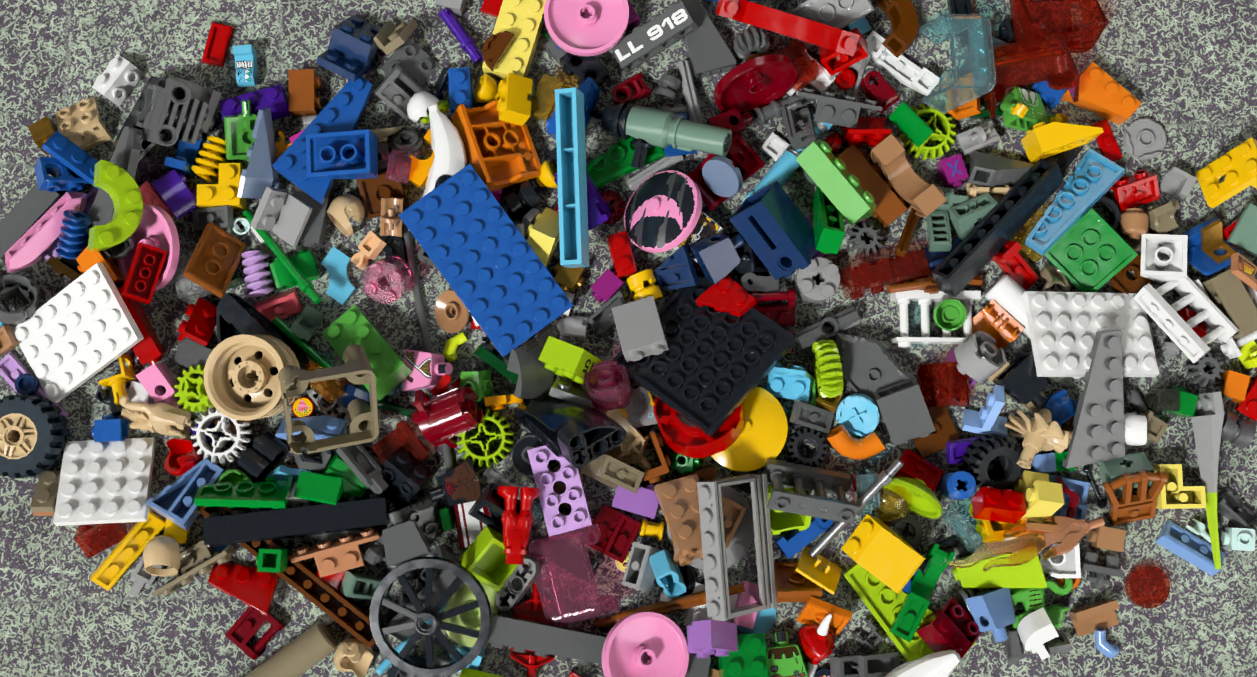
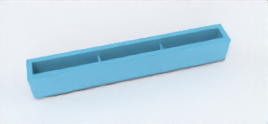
M576 87L555 89L560 265L567 268L590 267L584 94Z

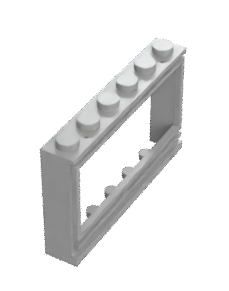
M748 474L697 482L708 620L727 621L728 619L754 612L777 608L770 510L767 508L769 501L767 474ZM750 482V498L753 510L752 521L754 523V543L756 548L755 563L757 566V586L759 588L760 602L730 609L721 487Z

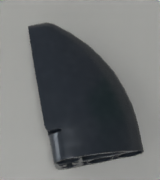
M227 293L218 303L216 320L218 343L236 335H270L280 339L291 348L296 355L300 370H315V366L302 354L303 350L273 324L272 321L235 293ZM240 357L236 359V364L242 362ZM275 368L273 371H270V373L276 375L278 373V369ZM269 389L270 396H272L273 392L271 389Z
M539 399L525 401L514 408L516 419L557 457L563 455L575 468L584 467L621 444L626 438V430L605 413L591 406L559 399Z

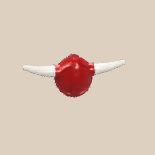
M828 614L820 625H806L798 632V643L803 653L808 657L807 671L809 677L814 676L819 662L829 657L835 648L834 636L828 630L832 614Z

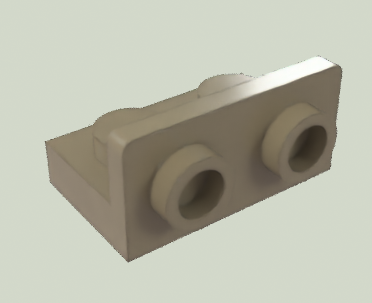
M411 19L407 23L402 21L398 26H395L389 20L373 39L378 48L388 55L406 42L418 24L414 19Z

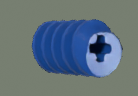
M65 210L63 215L66 218L62 219L64 225L60 227V231L63 233L59 234L60 241L57 242L59 249H56V253L67 259H76L87 247L86 241L89 238L88 233L92 219L83 212Z
M965 471L948 472L939 481L941 494L949 499H967L972 496L976 489L974 477Z

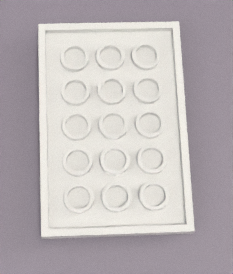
M103 263L93 265L36 310L33 317L30 319L26 318L24 323L12 329L43 391L53 403L60 402L144 339Z
M1026 291L1023 293L1037 377H1085V373L1089 372L1092 361L1090 354L1096 332L1114 328L1120 329L1122 335L1123 377L1158 376L1159 370L1147 314L1134 300L1137 293Z

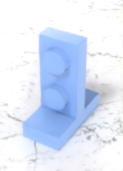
M995 385L992 393H988L986 405L981 407L980 412L964 409L962 414L963 431L982 435L997 434L1006 438L1008 434L1007 427H1005L1007 417L998 416L1005 403L1004 386Z

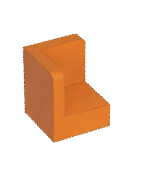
M1231 370L1220 374L1222 377L1221 381L1225 382L1222 395L1232 398L1231 401L1235 403L1244 401L1251 376Z

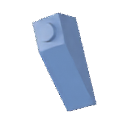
M328 415L291 418V421L300 420L310 427L314 433L315 440L346 435L347 420ZM283 419L275 437L287 440L285 435V419ZM302 431L294 432L293 435H298ZM336 448V449H331L330 451H331V452H336V450H337L338 448Z

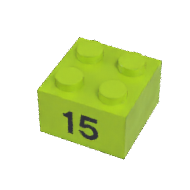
M551 336L548 337L538 359L545 363L544 368L558 376L570 378L580 385H584V382L593 385L603 362L585 349Z

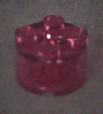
M396 256L382 258L370 265L363 278L364 293L378 303H394L412 288L414 276L408 268L409 265L406 261Z
M613 360L602 361L595 364L593 370L590 373L587 371L584 376V384L589 398L592 400L591 404L597 410L603 412L619 407L624 408L629 405L633 389L626 367L623 364L622 366L618 365L617 361Z

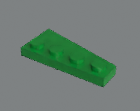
M633 137L628 140L622 139L617 144L614 143L602 156L599 155L586 166V171L596 188L640 169L631 166L636 146L632 145ZM653 146L652 149L648 148L644 166L665 156L661 147Z
M286 475V479L282 480L268 477L265 478L266 481L252 483V479L243 480V482L237 485H232L231 482L200 485L194 497L195 506L286 508L295 483V476Z

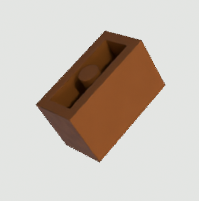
M314 69L288 70L289 112L293 117L319 114V109H322L321 96H318V89L322 88L321 76H318Z

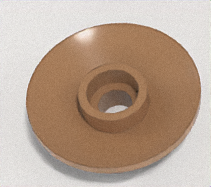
M454 290L445 291L438 297L434 311L440 328L447 333H457L463 330L469 319V311Z

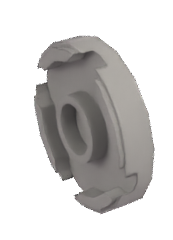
M1149 118L1138 119L1132 122L1123 134V146L1127 153L1141 161L1151 160L1159 156L1167 142L1163 127Z

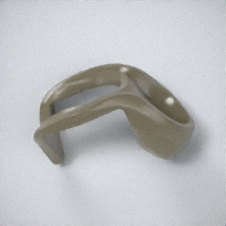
M1046 265L1041 269V277L1047 279V283L1042 291H1049L1053 284H1059L1062 286V292H1070L1066 276L1057 267Z

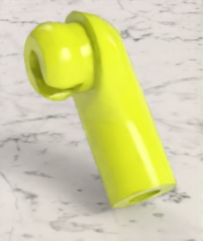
M463 331L446 341L443 355L448 362H454L457 359V347L468 341Z

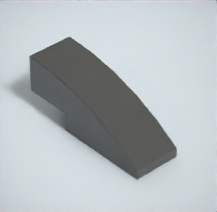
M897 651L829 656L831 677H884L900 666V654Z

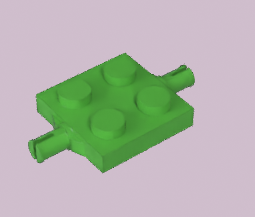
M241 100L242 113L224 116L226 158L228 160L240 159L245 161V170L250 161L249 157L246 156L248 149L255 143L252 133L258 115L251 113V100Z

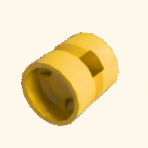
M652 269L638 272L626 279L630 291L635 292L633 296L635 301L650 296L654 297L655 302L663 298L660 287L654 284L656 278Z

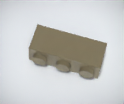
M1231 269L1202 282L1212 302L1239 329L1232 336L1234 340L1245 337L1257 330V308L1253 303V297L1243 286L1242 280L1231 273Z

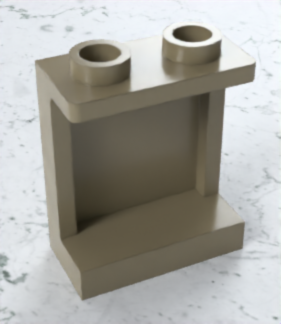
M604 454L579 469V473L613 489L619 486L632 493H637L645 474Z

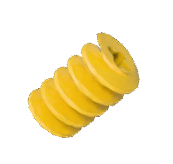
M208 135L207 140L210 143H203V147L207 151L200 150L198 153L202 158H195V162L199 166L191 165L190 168L197 176L210 183H214L210 176L218 177L214 169H219V161L226 162V159L222 156L226 154V145L224 139Z

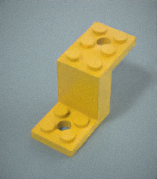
M1253 137L1195 173L1209 207L1213 209L1250 185L1257 189V140ZM1223 175H1226L1225 180L1222 183H1219V179Z

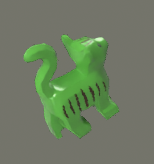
M1065 578L1064 586H1060L1052 579H1045L1047 588H1050L1056 594L1066 595L1073 589V580L1071 578ZM1009 588L1013 607L1016 606L1017 602H1022L1023 611L1015 614V623L1010 624L1012 629L1017 628L1025 616L1042 607L1045 609L1053 626L1060 628L1065 619V611H1068L1069 608L1059 604L1046 609L1044 590L1047 588Z

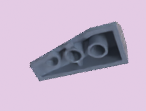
M267 106L259 109L252 133L255 143L248 149L246 156L249 157L250 161L247 169L242 170L237 195L240 198L261 199L267 186L281 188V182H279L280 173L272 167L278 157L271 108Z

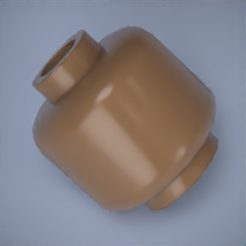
M1128 208L1121 214L1119 232L1126 236L1127 240H1140L1142 234L1148 233L1149 216L1147 213H1144L1143 209Z

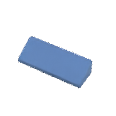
M1166 521L1155 541L1157 544L1211 576L1221 571L1225 556L1224 552L1220 551L1221 569L1215 570L1211 545L1172 521Z

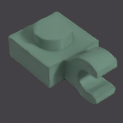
M939 187L945 193L947 201L939 206L937 210L949 211V208L953 205L956 206L968 201L969 196L954 195V188Z

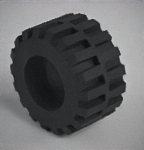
M986 434V437L981 435L977 441L973 440L970 448L967 446L965 450L967 453L962 458L965 463H962V468L974 477L976 486L979 488L992 486L995 489L1005 490L1012 489V485H1016L1019 482L1017 479L1022 477L1023 474L1021 472L1023 468L1017 464L1021 451L1014 444L997 434ZM999 456L996 466L992 470L987 471L989 463Z

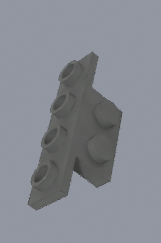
M802 88L801 92L796 91L797 96L817 99L813 121L856 129L861 107L882 111V107L877 106V101L865 99L864 103L856 102V97L845 95L843 99L835 98L836 94L823 92L822 96L815 95V90Z

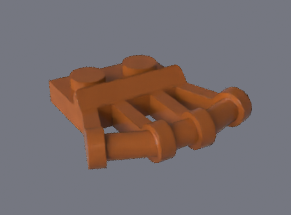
M1139 470L1136 474L1124 473L1120 478L1109 483L1107 481L1102 483L1110 498L1109 521L1111 525L1155 518L1157 497L1167 482L1166 472L1157 471L1153 473ZM1148 481H1154L1147 493ZM1138 482L1137 495L1131 496L1132 484ZM1123 486L1122 498H1116L1113 490Z

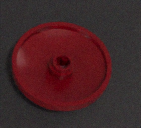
M771 54L750 59L736 66L721 78L714 89V100L717 107L723 112L735 108L739 110L740 114L753 112L755 107L761 108L770 104V101L778 100L784 96L797 79V69L793 61L784 55Z

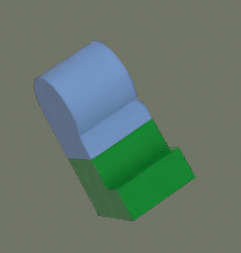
M1063 451L1062 453L1049 452L1035 455L1031 464V471H1075V467L1067 469L1062 467L1063 459H1066L1068 451Z

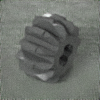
M752 28L739 33L734 38L733 43L734 51L741 60H746L749 54H764L769 50L770 46L768 35L762 28Z
M865 221L860 226L855 224L853 226L854 231L848 232V236L851 238L847 240V244H853L850 248L851 252L855 249L858 250L856 253L857 257H860L862 252L865 258H869L870 253L875 256L878 253L877 249L883 247L879 241H882L884 236L877 235L881 231L880 228H877L875 231L873 230L874 223H870L868 227ZM863 236L870 240L867 244L865 241H861Z
M1208 351L1195 363L1188 358L1191 364H1187L1185 368L1191 371L1186 374L1187 377L1193 376L1191 383H1199V387H1206V385L1210 387L1215 385V381H1221L1222 377L1220 374L1224 373L1225 370L1220 368V365H1223L1224 362L1217 361L1219 355H1211V351Z

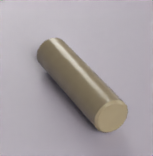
M317 622L244 677H299L337 649V641L326 625Z

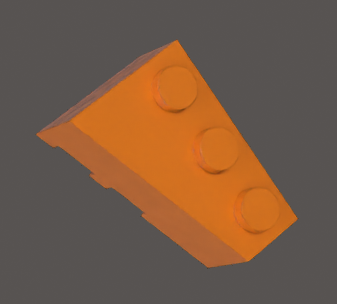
M1094 62L1078 76L1061 98V101L1072 103L1080 109L1091 111L1095 115L1118 125L1129 119L1142 104Z

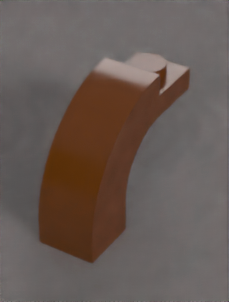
M871 0L888 16L891 22V33L882 44L898 58L917 36L919 22L915 7L910 0Z

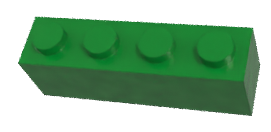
M817 186L810 204L816 250L822 253L838 254L845 235L843 215Z

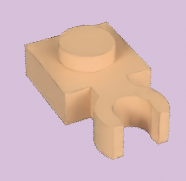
M370 230L358 245L359 253L354 254L350 261L356 264V267L364 270L368 265V260H375L387 243Z

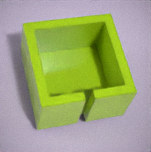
M487 525L459 558L463 567L469 570L478 580L498 592L518 566V564H505L506 554L503 551L506 549H504L503 537Z

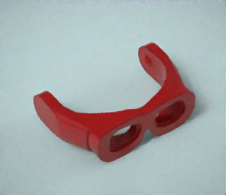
M446 374L430 391L434 396H437L455 388H460L461 378L459 377L450 384L452 377Z

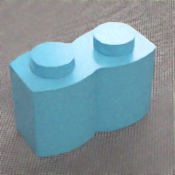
M662 550L651 555L649 561L657 584L663 587L665 595L669 598H674L685 593L686 586L678 565H674L671 554L666 550Z

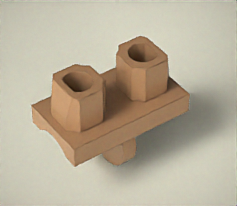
M381 197L380 236L402 237V220L399 214L403 212V198Z

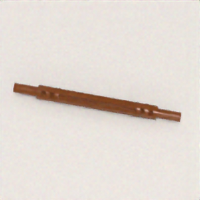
M744 583L729 586V596L746 592ZM706 591L673 598L669 602L661 601L618 612L615 616L596 620V627L600 629L615 625L622 618L636 612L646 611L664 615L706 604Z

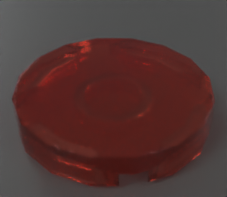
M1141 564L1133 567L1128 576H1126L1124 590L1128 599L1137 606L1155 608L1161 606L1167 600L1170 593V582L1161 568L1150 564Z

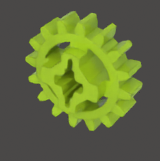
M191 365L190 371H182L183 378L177 377L180 384L174 385V388L179 389V392L174 394V396L181 398L177 403L183 405L184 410L199 413V411L207 412V407H214L205 390L204 376L196 377L204 375L205 366L198 365L197 367Z

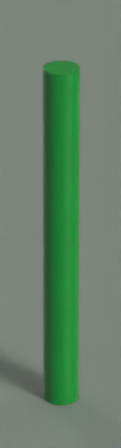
M279 316L274 318L273 324L320 367H333L304 339L298 338L290 331L291 327Z

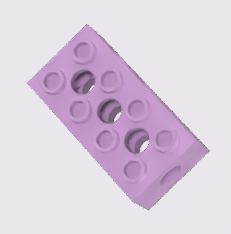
M546 446L527 450L536 487L540 488L539 499L549 537L591 526L592 520L578 468L570 464L563 455L557 457ZM553 459L558 460L561 464L558 472H552L549 469V462ZM557 481L565 483L566 491L560 494L554 490V484ZM560 504H570L572 507L571 513L567 515L562 514L559 510Z

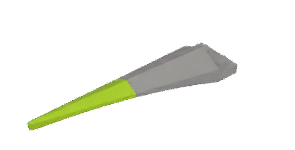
M1221 391L1194 394L1199 396L1195 409L1198 415L1191 417L1202 486H1205L1206 515L1215 570L1221 569L1217 518L1218 463L1224 420Z

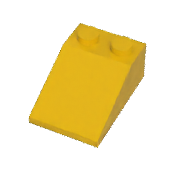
M1041 122L1034 125L1033 129L1027 131V135L1021 142L1029 162L1033 163L1040 158L1045 159L1088 144L1104 131L1100 127L1060 122L1049 124Z
M869 514L865 515L841 548L857 564L897 594L902 591L926 559L882 520Z

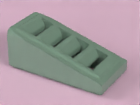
M933 211L926 217L928 251H950L952 248V237L948 211ZM931 217H943V220H932ZM932 224H943L944 227H933ZM933 231H944V233L934 234ZM934 238H945V240L935 241Z
M346 571L340 586V592L346 597L372 600L374 592L382 579L358 572ZM388 587L387 591L385 592L384 597H386V595H387V593H388V590H389V587Z

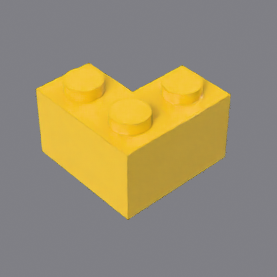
M219 163L218 184H197L196 206L199 208L233 206V210H246V198L237 197L241 173L245 166L241 163Z

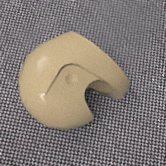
M343 194L331 202L326 213L337 229L346 237H350L353 235L350 218L352 217L358 223H362L365 209L363 203L356 196Z
M165 535L151 539L143 550L145 571L148 574L160 577L176 575L181 565L180 547L177 540ZM153 565H165L173 568L160 569L153 567Z

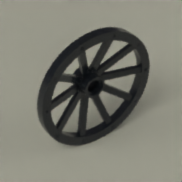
M418 557L396 566L382 579L371 600L369 613L370 628L381 653L397 668L419 677H445L464 669L479 655L489 636L491 608L483 586L465 567L441 557ZM418 568H426L424 607L404 573ZM434 568L445 570L457 576L437 604L432 607ZM395 579L399 580L416 611L384 597L388 587ZM462 581L466 583L475 595L476 600L440 613L441 608ZM381 604L413 619V621L382 627ZM478 607L480 608V630L442 621ZM423 617L431 618L433 624L425 623ZM415 628L416 632L400 653L391 646L385 634ZM440 629L475 637L477 641L471 650L463 656ZM432 634L456 661L446 665L434 666ZM421 635L425 637L427 666L404 658Z

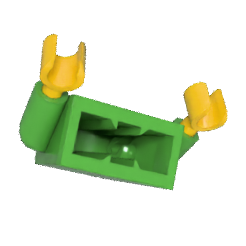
M1024 82L1014 83L1012 85L1013 90L1004 96L1000 105V109L1003 111L1004 126L1025 132L1033 129L1034 125L1041 122L1046 124L1052 122L1067 123L1069 119L1060 113H1057L1056 116L1048 113L1043 106L1040 95L1026 90Z

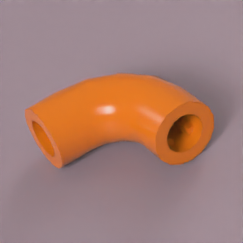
M839 425L830 430L829 434L826 435L831 446L839 454L850 459H867L886 449L874 431L862 438H854L844 425Z

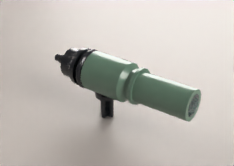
M621 102L617 105L609 103L606 105L604 112L590 111V117L602 120V129L604 131L612 132L615 137L622 138L623 140L633 137L632 145L636 146L631 166L640 169L644 168L648 148L652 149L653 146L667 148L669 145H672L674 149L689 152L696 150L723 157L728 154L731 146V129L686 120L684 116L676 118L674 113L670 111L635 105L634 103L628 104L626 102Z

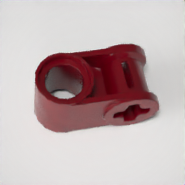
M870 71L862 79L860 89L869 100L877 101V106L882 107V111H878L879 113L885 112L899 101L897 92L879 72ZM874 81L875 84L870 85L868 82Z
M637 73L614 87L612 103L616 105L621 102L635 103L649 96L653 90L648 87L643 79V73ZM619 93H623L627 96V98L624 100H620L616 97V95Z

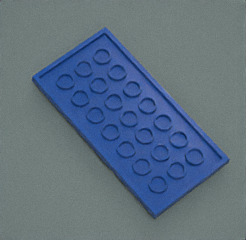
M468 164L399 214L401 220L502 357L573 307L571 301L471 164Z

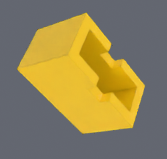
M508 73L504 80L499 82L498 120L520 126L524 125L531 115V101H528L527 98L532 94L533 79Z

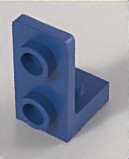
M202 135L195 145L179 141L174 158L166 157L163 165L170 170L181 171L183 174L193 176V171L190 167L191 165L196 166L195 158L199 156L198 152L201 149L204 136Z

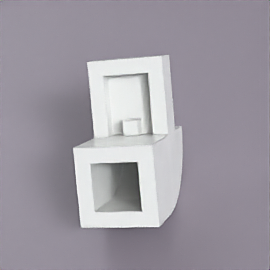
M1043 607L1025 616L1017 627L1018 636L1026 652L1029 650L1033 654L1037 652L1041 660L1050 657L1044 643L1059 635Z

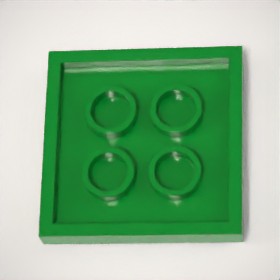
M1091 208L1044 255L1080 292H1096L1137 257L1138 253Z

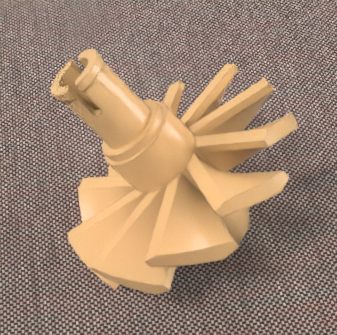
M1044 408L1038 413H1034L1033 420L1021 410L1017 411L1022 419L1009 414L1008 418L1011 422H1006L1005 427L1017 431L1010 432L1009 434L1024 438L1022 441L1024 448L1017 461L1020 467L1030 469L1036 453L1041 450L1043 452L1055 450L1058 453H1062L1068 448L1071 441L1070 433L1061 430L1059 424L1056 421H1052V414L1049 409Z

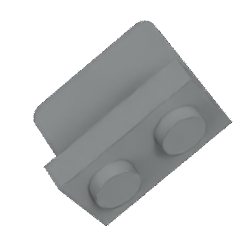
M179 77L175 78L174 80L188 85L192 93L191 99L208 103L209 114L206 121H202L200 129L204 133L212 130L215 123L213 116L215 111L220 109L219 101L222 100L220 98L222 93L209 90ZM175 88L173 91V95L175 98H177L179 95L177 88Z

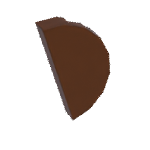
M504 31L495 35L492 34L485 41L482 48L483 59L491 71H494L515 38L514 33Z

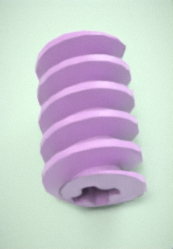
M259 250L242 253L241 257L246 258L242 261V265L246 266L243 273L248 275L244 280L246 283H250L246 286V290L250 292L247 294V297H260L274 291V288L267 287L273 280L266 279V276L272 274V272L265 270L271 263L264 262V259L270 256L263 254Z

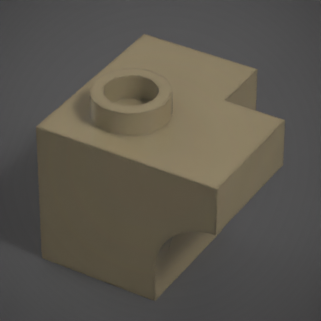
M1177 199L1160 207L1158 204H1155L1146 209L1149 216V234H1164L1179 227L1175 220V212L1180 208Z

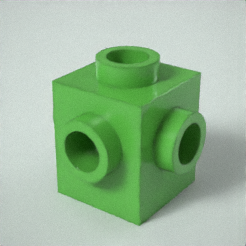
M467 370L460 372V387H470L478 397L475 402L483 401V397L492 396L490 370Z

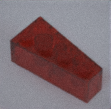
M924 249L909 252L905 257L895 256V259L892 260L891 257L875 261L873 265L869 262L861 263L853 267L854 270L852 266H847L839 272L844 297H851V300L863 298V294L871 292L872 295L885 292L884 288H887V285L906 283L914 281V279L925 278L931 274Z

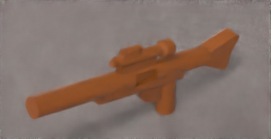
M933 275L930 278L914 279L913 282L887 285L888 293L924 289V292L929 294L939 293ZM976 275L968 284L981 286L983 279Z

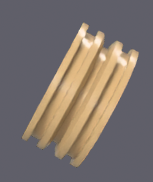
M249 334L229 337L213 349L206 361L204 386L207 396L219 412L232 419L247 421L275 416L284 411L278 374L282 368L289 365L300 369L296 355L286 343L270 335ZM240 357L242 362L237 365L236 359ZM275 368L278 369V373L276 375L270 373V371H273ZM269 389H271L273 392L272 396H270ZM249 395L252 398L251 402L245 400ZM296 396L287 398L289 406Z

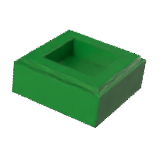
M439 509L443 531L453 529L451 509Z

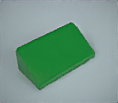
M902 102L889 116V119L917 147H920L933 133V130L905 102Z
M301 471L294 491V497L336 505L344 491L343 479Z

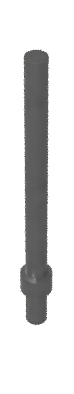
M897 458L887 470H883L878 475V480L856 502L860 506L857 514L884 485H888L894 479L893 476L904 465L900 459ZM838 521L808 552L809 555L816 558L848 523Z

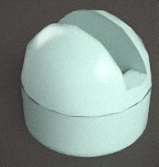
M244 217L234 218V228H232L234 232L239 235L246 234L250 229L248 220ZM237 221H240L243 224L244 228L242 230L236 223Z

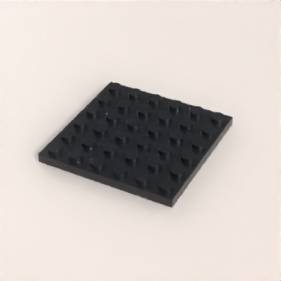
M696 270L699 283L695 286L679 288L658 310L669 350L663 351L659 355H649L638 361L629 362L626 361L621 350L612 360V363L709 437H712L797 342V337L753 307L744 315L738 317L728 312L715 311L713 307L703 305V307L698 306L695 300L714 283L706 279L702 272Z

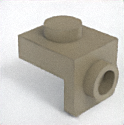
M1151 410L1140 412L1138 415H1144L1147 418V439L1153 443H1158L1168 424L1153 415L1154 412Z

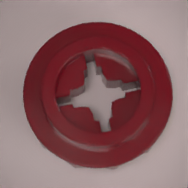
M612 190L600 192L606 203L615 200L612 208L616 213L612 212L610 218L603 222V224L618 222L625 212L623 198Z

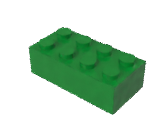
M764 633L737 635L738 651L729 652V656L718 657L720 677H768Z

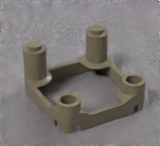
M353 344L344 350L343 357L346 364L341 366L307 371L289 365L280 370L278 378L283 400L285 435L291 452L294 454L302 455V449H306L307 454L368 443L375 440L379 435L376 378L365 349L361 345ZM346 377L353 384L369 383L370 406L366 400L360 398L352 400L348 405L347 409L352 420L349 434L315 440L312 429L306 426L303 421H291L290 406L287 398L303 393L308 387L309 382L313 383ZM302 431L298 435H293L294 432Z

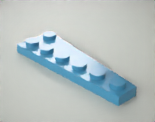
M1089 148L1076 166L1074 173L1069 176L1062 190L1056 195L1053 203L1044 212V216L1040 218L1026 238L1025 245L1043 256L1124 175L1125 169Z

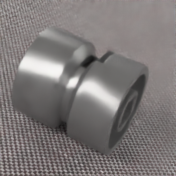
M1224 411L1221 440H1229L1230 444L1241 449L1246 448L1254 438L1256 424L1244 418L1239 420L1237 415Z

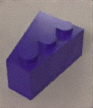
M586 171L588 231L608 220L612 212ZM555 173L556 178L554 180L558 186L557 173Z

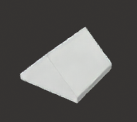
M1142 234L1140 276L1158 283L1186 278L1188 235Z

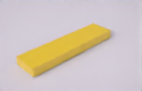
M148 509L147 521L137 522L93 572L90 580L109 591L143 552L146 544L165 527L166 520Z

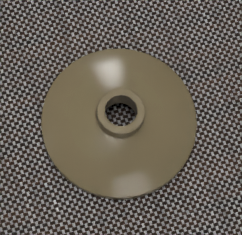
M401 127L373 129L370 131L377 135V142L388 141V136L400 131Z

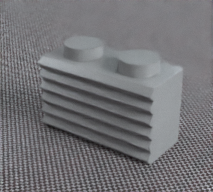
M633 542L632 551L629 552V560H627L628 564H626L627 568L625 573H623L624 577L621 584L651 593L655 576L649 557L655 552L662 550Z

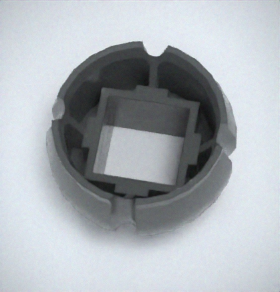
M18 274L4 275L0 281V322L9 325L22 324L26 318L30 319L33 317L36 310L39 309V291L32 281L25 276ZM18 296L25 306L9 313L3 303Z

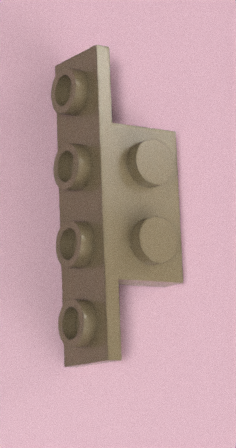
M204 540L198 542L180 553L181 565L178 573L174 575L176 579L152 592L153 596L163 594L166 597L177 591L175 587L178 585L185 586L193 582V577L197 574L202 576L212 571L211 566L217 563L222 565L231 560L230 555L236 553V549H228L215 556L212 548L204 545Z

